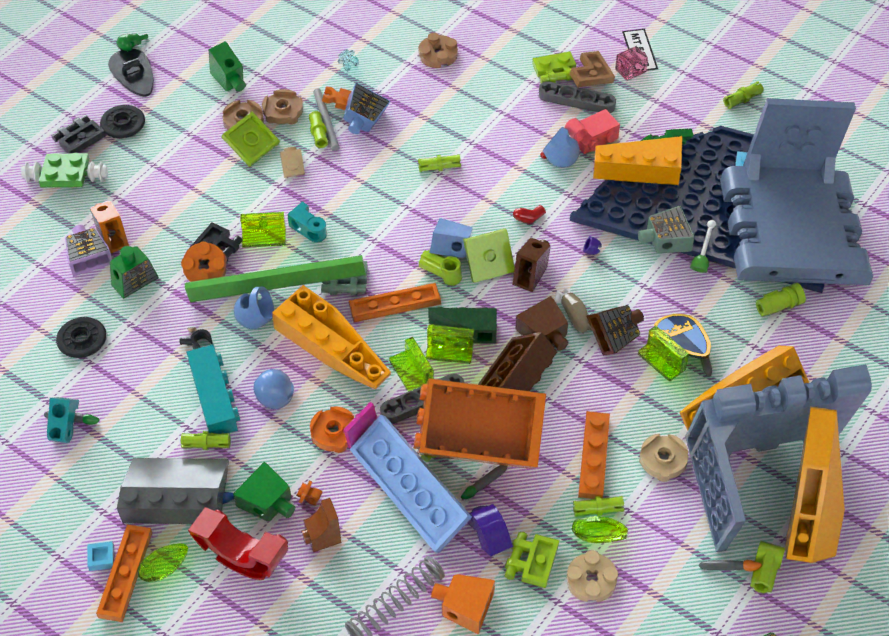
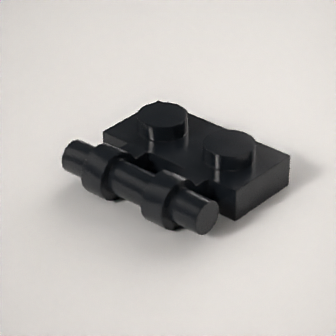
M85 115L81 118L77 117L73 120V123L66 127H60L51 136L55 142L59 141L60 146L69 154L81 152L106 137L105 130L94 120L90 121L89 117Z
M211 222L191 246L203 241L212 243L219 248L223 246L225 247L223 252L226 255L227 264L228 258L232 253L238 251L239 245L243 240L238 235L233 240L230 239V230ZM209 259L206 261L202 260L200 263L206 265Z

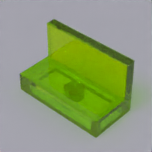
M284 212L240 214L242 248L286 246Z
M413 337L405 339V351L389 357V362L408 392L421 387L422 384H426L429 378L434 379V370Z

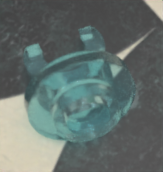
M346 49L338 55L339 59L337 62L339 64L343 63V68L347 72L351 69L348 62H352L355 67L359 64L358 58L353 56L355 54L354 50L349 51Z

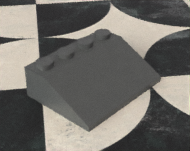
M133 458L120 487L117 511L122 523L193 524L205 507L214 511H222L229 460Z

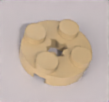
M654 434L643 442L639 462L648 474L656 477L659 481L667 482L685 471L688 462V449L686 444L677 436ZM659 454H669L668 459H661Z
M594 550L587 551L585 554L574 558L569 564L567 585L570 592L579 600L585 602L597 600L596 602H602L608 599L616 589L618 571L610 559ZM589 573L596 574V575H597L596 578H597L598 580L595 581V580L592 579V580L588 581V580H587V577H588L587 574H589Z

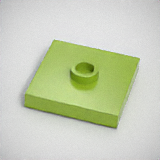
M253 111L221 136L249 167L280 143V140Z
M506 228L463 239L473 283L514 272L515 266Z

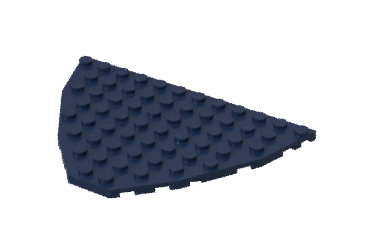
M724 126L715 127L713 131L705 134L703 132L694 134L691 139L686 141L685 145H682L679 185L605 180L594 190V194L588 200L585 199L581 206L570 214V221L639 241L638 231L647 229L648 218L651 215L681 206L694 235L692 251L679 253L693 257L701 255L708 230L707 223L709 220H714L716 226L712 229L705 256L711 262L736 269L734 255L736 249L740 246L739 242L743 239H740L738 235H730L728 220L734 211L733 208L736 206L733 205V202H724L720 179L726 168L735 166L737 151L748 153L754 134ZM784 282V283L794 284V283H796V282ZM799 283L802 288L818 293H823L825 286L822 283Z

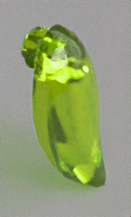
M602 516L578 518L574 520L571 528L578 538L589 543L620 541L628 536V529L624 524L612 518Z
M177 543L154 550L139 565V578L146 582H156L168 577L184 562L188 553V546Z

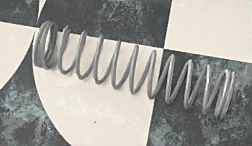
M426 556L424 561H420L419 567L412 568V574L405 573L404 580H397V587L390 586L389 593L382 592L381 599L375 598L373 600L374 606L366 605V612L359 611L358 619L351 618L350 621L345 622V628L349 635L364 636L357 625L352 622V620H356L361 624L368 636H373L369 628L361 621L360 613L366 615L372 625L380 631L381 628L378 623L369 615L368 607L373 608L385 624H388L387 618L377 609L375 602L378 600L383 603L388 613L396 618L395 612L384 601L383 595L390 596L396 607L400 611H404L401 603L392 595L391 588L397 589L403 600L408 605H411V600L399 588L398 583L400 581L405 583L410 593L419 599V594L407 582L406 576H412L418 587L423 592H427L425 585L414 575V569L420 570L428 584L434 586V581L422 570L421 564L424 563L435 578L442 580L445 574L440 564L433 557Z

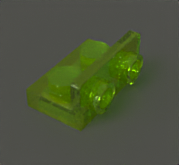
M428 325L427 360L471 364L474 349V329Z
M656 325L649 330L647 344L638 350V355L668 381H672L686 370L689 353Z

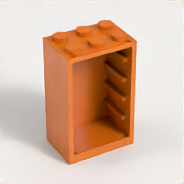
M430 378L426 384H422L420 400L424 401L423 408L418 410L416 423L421 425L420 433L415 434L413 446L414 449H418V455L526 469L538 468L546 401L545 393Z

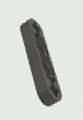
M543 82L539 85L538 96L546 102L594 112L606 109L609 113H612L616 107V98L608 93L554 82ZM563 94H571L572 97L566 98V97H563L562 95H563ZM583 98H590V99H592V101H590V102H585V101H583L582 99H583Z
M449 374L438 379L464 383V379L458 374ZM421 387L385 401L380 407V415L386 416L392 424L417 415L419 408H423L424 401L420 400ZM412 399L416 400L418 405L409 407L405 403ZM391 410L392 412H395V414L391 415V413H387V411Z

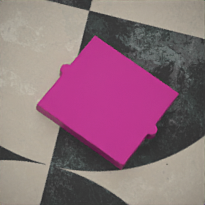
M371 402L359 414H356L355 418L344 428L349 449L377 419L374 404Z

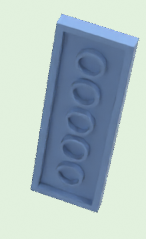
M380 415L349 449L434 552L440 553L472 518L386 416Z

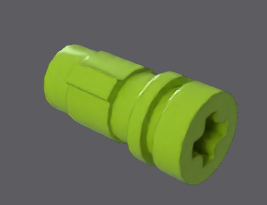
M794 283L783 287L781 291L775 290L764 294L763 298L756 300V308L762 317L777 313L787 307L791 309L806 302L805 292L799 283Z

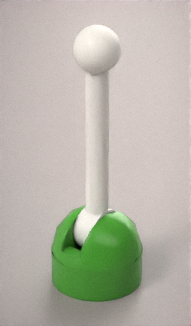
M709 220L707 223L708 230L701 255L694 257L691 262L690 268L694 271L707 273L709 260L705 253L712 229L716 226L714 220Z

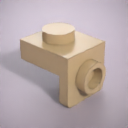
M288 147L280 152L284 178L305 175L301 149Z

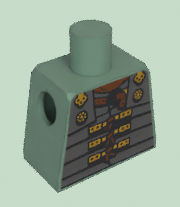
M681 206L651 215L648 218L647 229L638 231L640 244L652 242L657 253L692 251L694 235Z

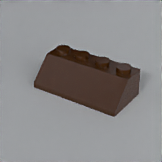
M542 332L512 337L478 385L530 391L540 381L544 370L552 364V359L556 355L557 350Z

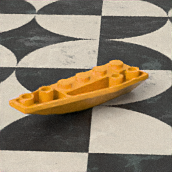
M302 285L272 312L275 330L341 374L373 389H377L391 375V371L339 310L306 286Z
M779 345L719 381L679 413L688 431L701 402L713 399L717 389L751 384L753 392H757L769 386L778 387L783 378L801 375L804 383H809V380L795 347Z
M810 406L786 537L785 552L786 559L814 563L836 556L845 507L837 410Z

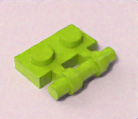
M571 51L532 58V65L537 77H540V83L573 80L570 76L571 68H576V63Z
M518 532L517 538L512 542L511 557L506 561L504 576L509 580H513L516 572H523L521 582L546 588L559 547V540L535 534L533 542L526 541L527 533ZM524 552L529 553L527 561L520 560Z

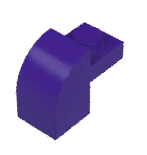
M494 504L478 506L472 509V512L469 513L472 518L467 523L476 530L481 548L489 556L496 555L513 547L505 521Z

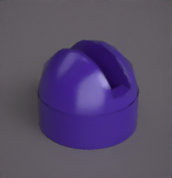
M589 236L584 244L583 252L589 255H597L600 252L598 248H601L602 244L597 238Z

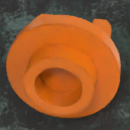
M310 480L308 484L302 483L296 496L300 497L298 501L300 504L305 499L309 504L316 506L322 491L310 487L312 484Z

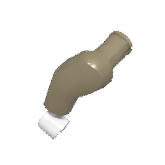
M565 288L563 293L557 290L555 301L562 304L575 330L583 334L587 330L592 331L586 317L589 314L584 303L574 293H570L569 288Z

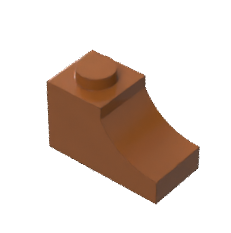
M331 498L321 500L319 509L311 517L304 519L305 530L301 531L305 544L311 545L313 553L342 543L339 519Z

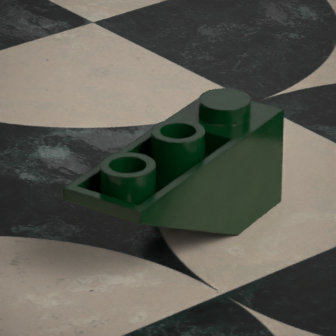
M428 307L430 325L471 343L496 344L497 308Z

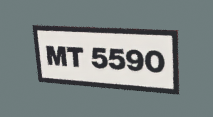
M646 30L622 31L635 72L658 69Z

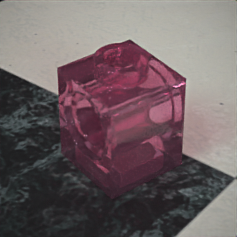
M637 46L617 54L615 70L628 81L646 72L648 57Z

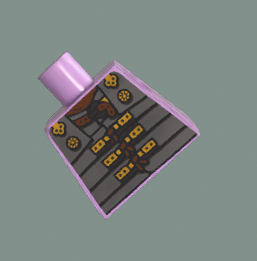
M84 225L73 227V234L65 237L67 258L73 277L110 265L112 257L109 247L97 229H85Z

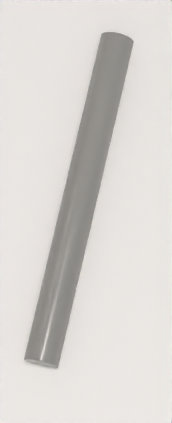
M317 88L313 91L317 106L322 115V121L326 125V133L332 151H337L340 147L326 104L322 101L321 89Z

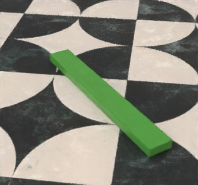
M359 255L186 282L185 291L189 301L196 302L251 293L255 287H265L267 290L362 276L366 275L363 256Z

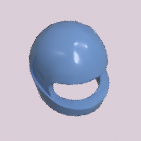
M561 127L545 146L543 153L554 166L566 168L577 161L580 147L577 140L572 139L568 135V130Z
M255 287L251 294L245 293L241 295L234 305L235 319L241 326L247 329L255 330L263 327L273 318V300L265 287ZM259 293H260L261 296H262V298H261L260 300H258V294H259Z
M268 369L262 372L255 380L253 390L256 399L263 406L274 410L285 407L291 401L294 385L283 371Z

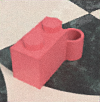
M604 109L580 121L577 118H573L566 123L565 128L568 130L570 137L577 140L581 152L586 154L595 151L597 145H606L618 139L620 124Z

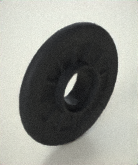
M132 105L112 107L103 114L100 120V127L105 130V134L118 139L128 138L137 134L145 124L144 113ZM122 119L128 120L126 123L123 124L117 123Z
M91 317L74 318L66 322L59 329L56 336L57 347L63 354L69 357L84 358L91 356L104 345L106 329L97 319ZM80 334L87 335L84 340L78 341L75 339Z

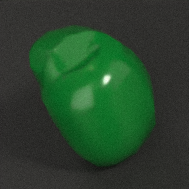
M137 33L122 34L116 41L117 47L120 50L131 51L134 46L141 44V40L148 39V34L141 36Z

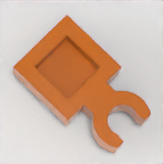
M326 86L322 101L324 103H336L335 108L345 110L351 91L340 88L338 92L334 88Z

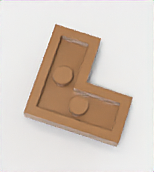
M599 51L581 53L580 61L584 67L571 68L570 76L577 87L614 83L615 75Z

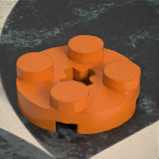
M203 241L191 246L186 251L181 261L184 275L190 282L224 277L227 270V258L219 247ZM209 259V268L207 270L205 268L200 269V262Z
M338 406L330 407V410L324 412L323 409L317 412L310 422L313 444L326 451L344 452L348 447L344 428L354 419V415L349 410ZM338 426V431L330 432L328 429L329 427Z

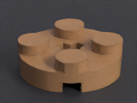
M438 33L428 34V37L423 39L418 47L422 63L432 68H441V65L447 64L449 66L453 64L458 57L457 41Z
M279 89L273 91V95L269 97L267 95L263 99L262 110L268 123L295 124L303 113L302 98L296 96V92L292 90Z
M240 100L229 103L223 110L224 127L227 130L243 119L239 118L240 116L245 117L252 111L264 123L261 106L252 100H247V103H241Z

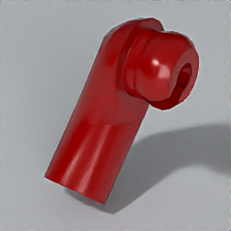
M538 205L533 210L517 208L513 211V217L520 222L532 224L542 217L546 210L542 205Z

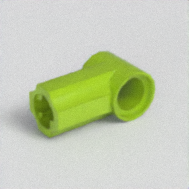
M425 250L421 254L418 262L420 268L442 277L446 285L455 286L461 282L462 271L458 258L429 253L430 250Z
M760 540L755 562L761 563L762 567L753 571L750 584L755 591L760 593L772 592L777 570L780 569L785 547Z

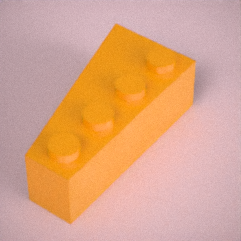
M682 136L597 145L595 149L593 179L679 185L682 161Z

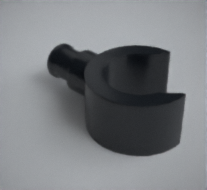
M204 329L196 330L192 333L191 337H180L179 340L180 345L192 346L193 349L201 348L197 343L200 339H206L213 344L210 332Z

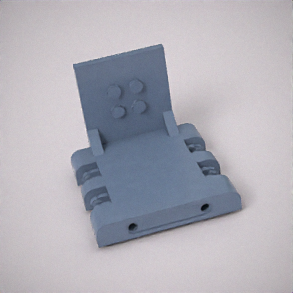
M766 99L743 166H730L726 168L720 179L724 202H733V205L736 206L733 208L734 211L728 220L730 235H738L740 239H743L739 242L740 246L736 249L734 255L738 280L870 285L873 279V272L868 252L865 248H861L860 244L856 243L862 234L860 219L858 215L849 210L854 200L849 174L845 171L835 170L836 156L856 110L855 102Z
M866 364L832 370L827 380L821 377L812 380L810 383H804L801 375L783 378L778 387L769 386L757 392H753L751 384L717 389L713 399L701 402L685 438L716 552L726 551L746 522L729 461L731 453L756 448L758 452L776 449L779 444L802 440L804 443L810 406L837 410L838 432L840 435L871 392L872 383Z

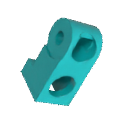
M302 201L288 213L289 227L312 242L318 243L325 240L327 236L326 222L323 218L315 217L309 212V205Z
M50 398L47 423V438L49 441L70 443L73 437L75 410L79 406L78 399Z

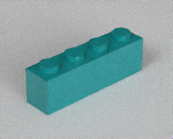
M214 345L186 351L209 433H232L238 431L236 421H240L237 407L232 408L231 405L235 400L232 389H227L225 385L229 384L226 370L221 371L220 366L224 365L221 353H216Z

